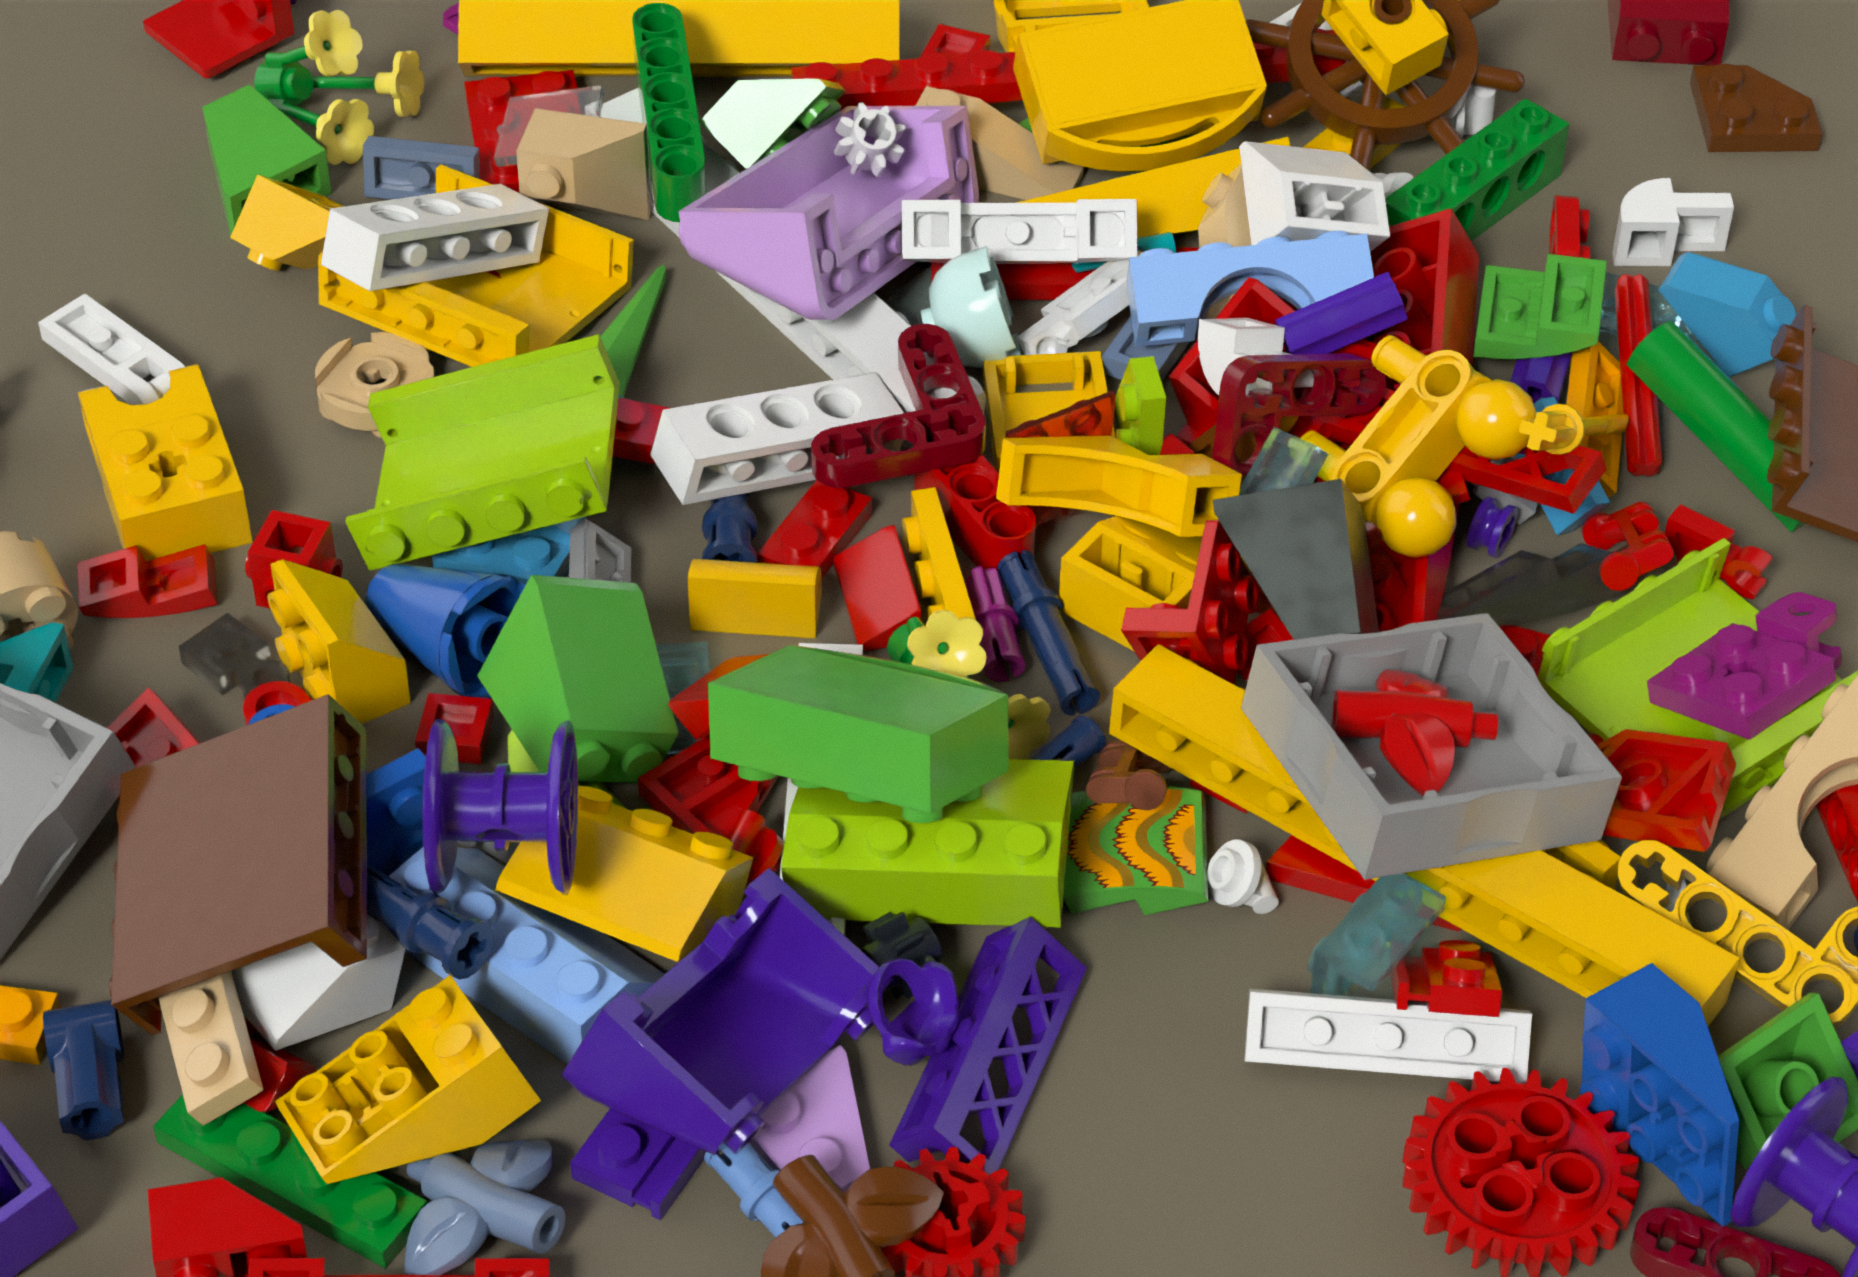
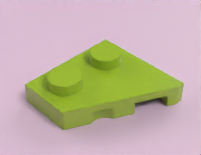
M1154 356L1130 358L1113 402V412L1118 426L1116 438L1147 455H1160L1163 444L1166 395Z

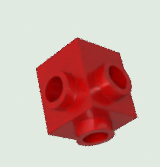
M271 510L247 552L245 572L246 576L252 579L256 606L270 609L267 596L268 593L275 591L270 564L281 559L342 578L343 564L341 559L336 558L331 522Z

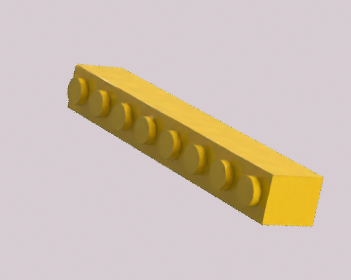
M459 0L458 64L464 76H520L538 74L543 71L574 70L575 76H636L632 17L638 8L651 3H666L680 10L683 17L692 77H791V67H803L816 62L846 64L861 63L872 58H882L888 61L899 60V0Z

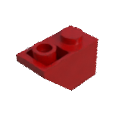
M222 1177L147 1189L153 1264L157 1277H248L249 1258H308L302 1225Z

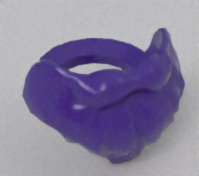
M899 958L883 963L873 974L868 989V1006L872 1021L881 1033L885 1056L904 1066H912L918 1064L924 1056H932L945 1051L959 1023L957 987L952 972L936 961H929L924 966L919 967L912 960ZM897 975L907 982L915 1001L910 1003L893 1021L889 1022L882 1006V991L886 981L891 976Z

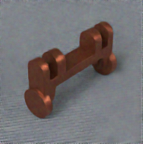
M1121 740L1107 742L1097 761L1098 768L1092 772L1086 786L1088 798L1095 803H1131L1140 810L1157 808L1163 802L1167 791L1166 782L1159 773L1167 772L1172 768Z

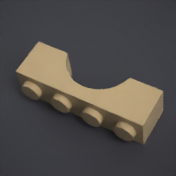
M1858 675L1849 687L1840 684L1832 692L1822 710L1821 716L1824 719L1811 737L1803 734L1796 740L1783 764V768L1786 771L1773 788L1765 785L1756 793L1745 814L1747 823L1734 840L1730 837H1725L1717 845L1706 866V870L1709 872L1708 875L1787 930L1791 928L1819 890L1817 864L1804 847L1800 838L1803 824L1810 811L1827 795L1841 788L1858 784Z

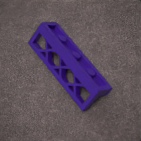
M1028 917L1012 926L986 936L958 996V1027L953 1033L947 1049L940 1054L930 1056L889 1144L906 1161L912 1162L919 1159L920 1150L927 1148L931 1154L941 1151L946 1155L949 1147H957L959 1162L969 1164L972 1158L980 1152L960 1136L959 1132L967 1115L978 1113L985 1139V1144L981 1151V1154L986 1156L985 1172L991 1174L999 1169L1087 969L1032 917ZM1039 957L1060 975L1052 993L1042 994L1035 967ZM1026 1007L1033 1037L1029 1045L1019 1046L1012 1015L1016 1008ZM1002 1059L1009 1090L1005 1098L995 1099L988 1068L992 1061Z

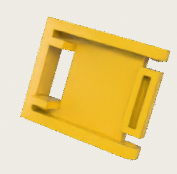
M1101 351L1007 356L1002 360L983 361L982 382L986 397V411L994 468L998 473L1000 470L1003 438L1115 437ZM1072 384V390L1015 393L1016 385Z

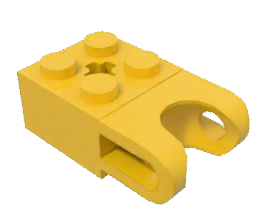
M198 364L168 371L170 389L162 398L149 404L129 405L118 401L110 391L109 386L78 392L86 433L123 549L137 545L144 559L149 561L206 544L210 553L253 543L244 490Z

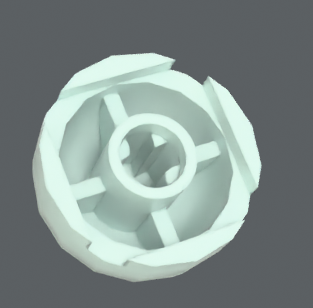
M988 246L963 253L949 260L936 272L929 287L930 308L920 311L923 324L937 325L949 333L964 366L982 369L983 361H996L1005 359L1007 356L1023 355L1020 344L1016 339L1019 336L1018 333L1011 335L1009 325H1012L1011 317H1013V313L995 260L989 256Z

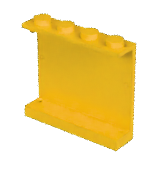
M442 164L436 167V193L493 185ZM544 205L549 208L538 263L497 269L496 271L500 274L501 278L487 272H479L368 291L322 266L323 252L318 255L319 305L474 367L563 344L570 340L631 289L634 239Z

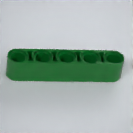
M651 3L638 8L632 17L635 70L643 123L647 124L648 160L655 209L662 218L672 222H680L678 211L706 194L705 156L682 14L680 10L672 5Z

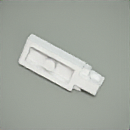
M1137 251V257L1143 252ZM1129 260L1107 261L1042 308L1041 312L1044 317L1016 337L1024 355L1067 353L1068 347L1077 345L1078 340L1098 334L1107 326L1110 318L1125 307L1130 306L1126 283Z

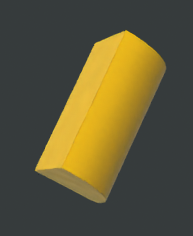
M693 559L691 561L687 578L690 630L816 638L822 596L820 567Z

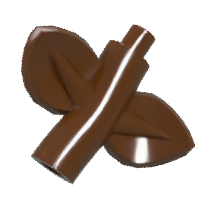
M805 1155L799 1157L778 1172L773 1180V1186L803 1223L790 1226L770 1242L763 1255L761 1277H894L895 1272L886 1259L881 1247L901 1244L920 1232L939 1209L944 1192L934 1182L916 1172L900 1167L888 1166L867 1170L854 1180L845 1192L825 1170L816 1156Z

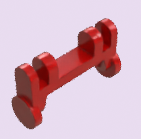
M1646 502L1634 503L1610 515L1607 513H1596L1588 517L1582 525V537L1585 543L1594 550H1607L1624 540L1628 545V548L1621 552L1609 554L1601 562L1599 569L1601 579L1612 590L1621 591L1630 588L1635 584L1638 576L1669 563L1673 558V548L1665 533L1657 530L1659 521L1652 507Z

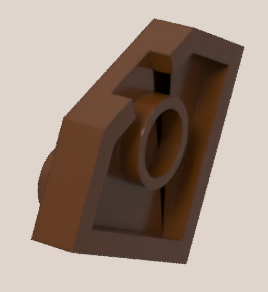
M1718 64L1693 66L1690 86L1708 152L1819 150L1822 132L1811 98L1748 65Z

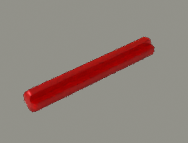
M1626 273L1617 279L1615 302L1623 414L1629 416L1625 431L1627 470L1635 477L1641 475L1652 477L1658 474L1660 471L1659 466L1662 463L1658 398L1626 365L1634 349L1652 332L1649 281L1642 274L1632 276Z

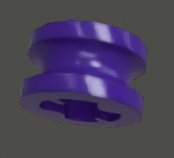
M1489 496L1484 498L1471 522L1466 541L1467 547L1477 550L1480 546H1485L1488 549V555L1498 559L1506 549L1513 534L1518 518V508L1510 504L1505 508H1499L1497 506V499Z

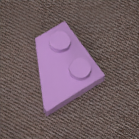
M839 1045L830 1050L759 1116L765 1123L749 1144L773 1170L780 1171L799 1157L814 1155L836 1183L846 1192L853 1181L869 1170L870 1166L847 1052Z

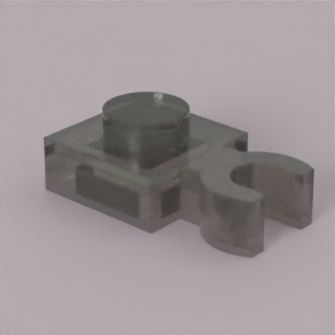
M226 613L178 646L181 664L222 696L236 686L242 689L243 698L245 699L251 690L261 684L272 681L291 683L288 668L283 663L271 658L269 644L229 613Z

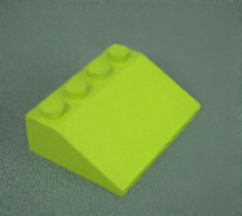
M1009 759V771L982 786V795L979 798L971 801H953L943 807V817L929 823H915L905 820L902 817V807L882 801L857 802L848 799L846 792L826 787H798L788 816L781 864L783 881L826 920H831V917L845 918V920L874 921L888 912H891L894 916L903 912L908 921L914 917H920L927 923L1012 926L1021 920L1032 917L1041 927L1061 928L1074 761Z

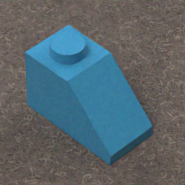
M1691 252L1678 257L1659 288L1663 297L1728 377L1774 359L1771 357L1770 351L1779 328L1783 324L1790 325L1797 316L1792 302L1779 291L1767 275Z

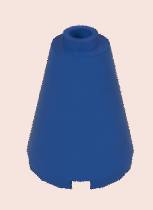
M391 564L381 569L371 580L366 594V606L387 634L455 693L461 696L492 699L477 675L526 584L504 574Z

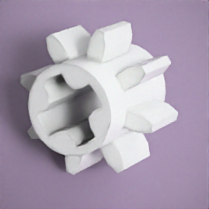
M862 102L858 104L854 112V121L848 117H841L835 131L845 138L838 142L834 154L845 156L851 165L850 173L855 174L859 169L872 170L876 177H880L886 167V160L898 163L904 149L894 142L901 138L906 128L902 124L895 125L893 119L888 115V106L885 105L881 110H868ZM867 135L876 140L874 145L864 141V137Z

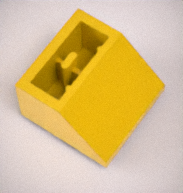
M283 559L270 564L275 591L268 593V603L282 631V636L275 638L276 649L286 670L289 673L296 671L300 673L303 678L305 692L312 700L329 694L361 724L411 703L405 659L348 580Z

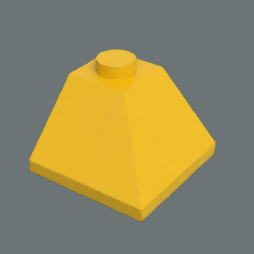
M257 174L230 238L250 248L247 256L248 259L271 270L279 272L283 263L305 270L318 267V255L323 252L329 211L331 208L345 206L321 194Z

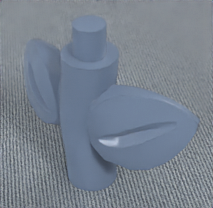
M543 1139L496 1141L478 1148L470 1164L452 1153L408 1163L407 1175L421 1183L422 1194L431 1202L420 1210L410 1229L405 1252V1275L439 1276L471 1258L483 1245L488 1234L520 1245L538 1254L548 1252L557 1243L563 1232L566 1219L565 1211L561 1206L531 1195L528 1192L537 1187L549 1174L553 1165L551 1145Z

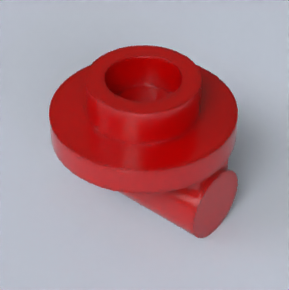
M743 810L728 839L733 843V850L753 857L746 887H748L751 882L768 868L774 873L777 871L781 862L780 855L783 849V841L774 830L766 826V821L760 814L752 810Z

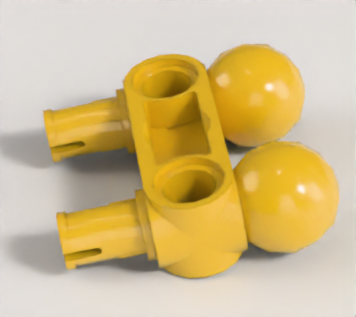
M1389 335L1383 338L1375 347L1372 354V364L1378 371L1400 383L1399 388L1347 451L1318 432L1311 430L1298 440L1293 451V458L1298 462L1297 464L1324 481L1342 479L1364 509L1366 529L1379 531L1381 539L1390 549L1398 554L1418 558L1434 554L1446 545L1457 526L1456 510L1452 497L1435 481L1464 446L1477 456L1492 460L1515 456L1527 446L1530 435L1519 432L1522 420L1535 419L1536 413L1532 398L1515 383L1500 379L1490 380L1474 370L1461 353L1453 350H1441L1426 356L1395 336Z

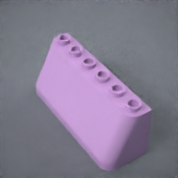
M847 106L678 211L680 218V241L692 259L809 320H835L917 262L902 260V200H961V203H979V189L967 106H888V115L893 119L895 125H905L906 129L901 138L894 142L900 145L904 152L898 163L886 160V167L880 177H876L872 170L859 169L858 172L852 174L850 173L851 165L845 156L834 154L838 142L845 138L835 131L841 117H848L854 121V112L857 106ZM866 106V107H867L868 110H870V109L881 110L884 106ZM867 135L863 139L864 141L872 145H874L876 141L874 138Z

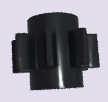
M888 912L863 926V930L870 942L864 944L859 949L879 967L883 963L899 958L912 960L919 967L924 966L929 961L939 963L942 960V949L937 936L929 924L920 917H914L908 921L903 912L895 916ZM897 975L891 976L892 981L882 993L884 994L891 990L895 998H899L902 995H905L908 999L913 997L907 982Z

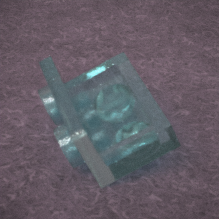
M1404 873L1379 877L1366 893L1361 894L1355 900L1348 914L1329 935L1324 936L1315 946L1307 965V970L1312 973L1310 993L1350 996L1358 985L1369 991L1377 989L1443 912L1446 901L1445 896Z

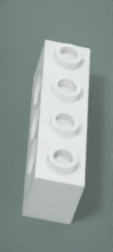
M502 184L331 208L321 265L368 291L538 263L549 208Z
M876 372L662 410L651 457L682 505L816 480L812 474L811 443L817 434L832 427L903 414L904 412ZM892 440L883 446L891 451H900L903 440ZM871 448L866 449L867 455L871 454Z

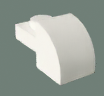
M1671 178L1649 180L1635 186L1625 195L1621 203L1612 251L1614 266H1671L1674 251H1725L1734 211L1731 193H1674Z
M1250 318L1199 319L1198 350L1200 352V362L1204 375L1215 393L1219 395L1223 373L1228 365L1238 357L1246 355H1292L1283 352L1285 328ZM1310 369L1305 370L1298 376L1294 388L1313 387L1314 377ZM1257 378L1255 383L1247 384L1246 395L1252 389H1268L1272 391V383Z

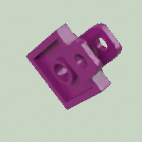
M1796 592L1778 599L1755 615L1757 631L1748 626L1734 623L1720 629L1704 643L1686 655L1677 658L1670 666L1647 680L1650 703L1751 740L1836 680L1835 671L1842 664L1841 648L1818 642V635L1830 628L1837 620L1836 604L1803 592ZM1800 612H1810V614L1803 616L1794 615Z

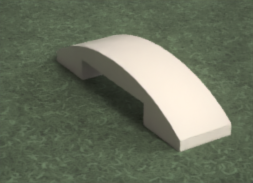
M1078 199L1076 203H961V200L901 201L902 260L947 263L963 253L984 246H988L989 256L994 258L996 264L1082 263L1129 260L1130 257H1137V199Z

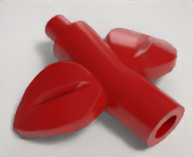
M1386 669L1380 673L1375 682L1377 691H1335L1331 728L1337 736L1344 738H1380V749L1385 759L1399 776L1423 797L1425 791L1435 790L1438 793L1443 788L1453 768L1455 747L1468 748L1471 738L1496 740L1497 713L1473 712L1472 701L1450 699L1447 686L1422 678L1414 673Z

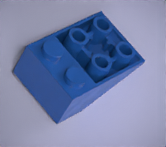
M1650 963L1585 998L1580 1094L1588 1091L1594 1094L1590 1112L1593 1115L1602 1111L1612 1110L1615 1113L1612 1128L1617 1132H1628L1630 1134L1629 1143L1636 1155L1643 1161L1655 1165L1677 1185L1679 1191L1689 1203L1694 1206H1700L1723 1227L1731 1222L1730 1213L1733 1205L1739 1118L1700 1003L1653 963Z

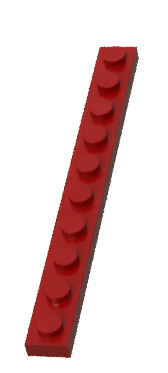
M1318 28L1316 31L1337 36L1334 30ZM1253 43L1266 83L1290 82L1286 68V49ZM985 50L976 52L973 55L943 57L928 54L917 59L888 61L882 58H872L861 63L831 64L816 62L808 66L791 67L792 79H822L839 83L846 90L837 100L842 106L840 111L847 106H858L862 102L865 106H915L926 86L951 90L958 94L980 98L986 103L1023 100L1013 69L1015 52L997 53ZM1312 54L1314 63L1321 76L1346 63V60Z

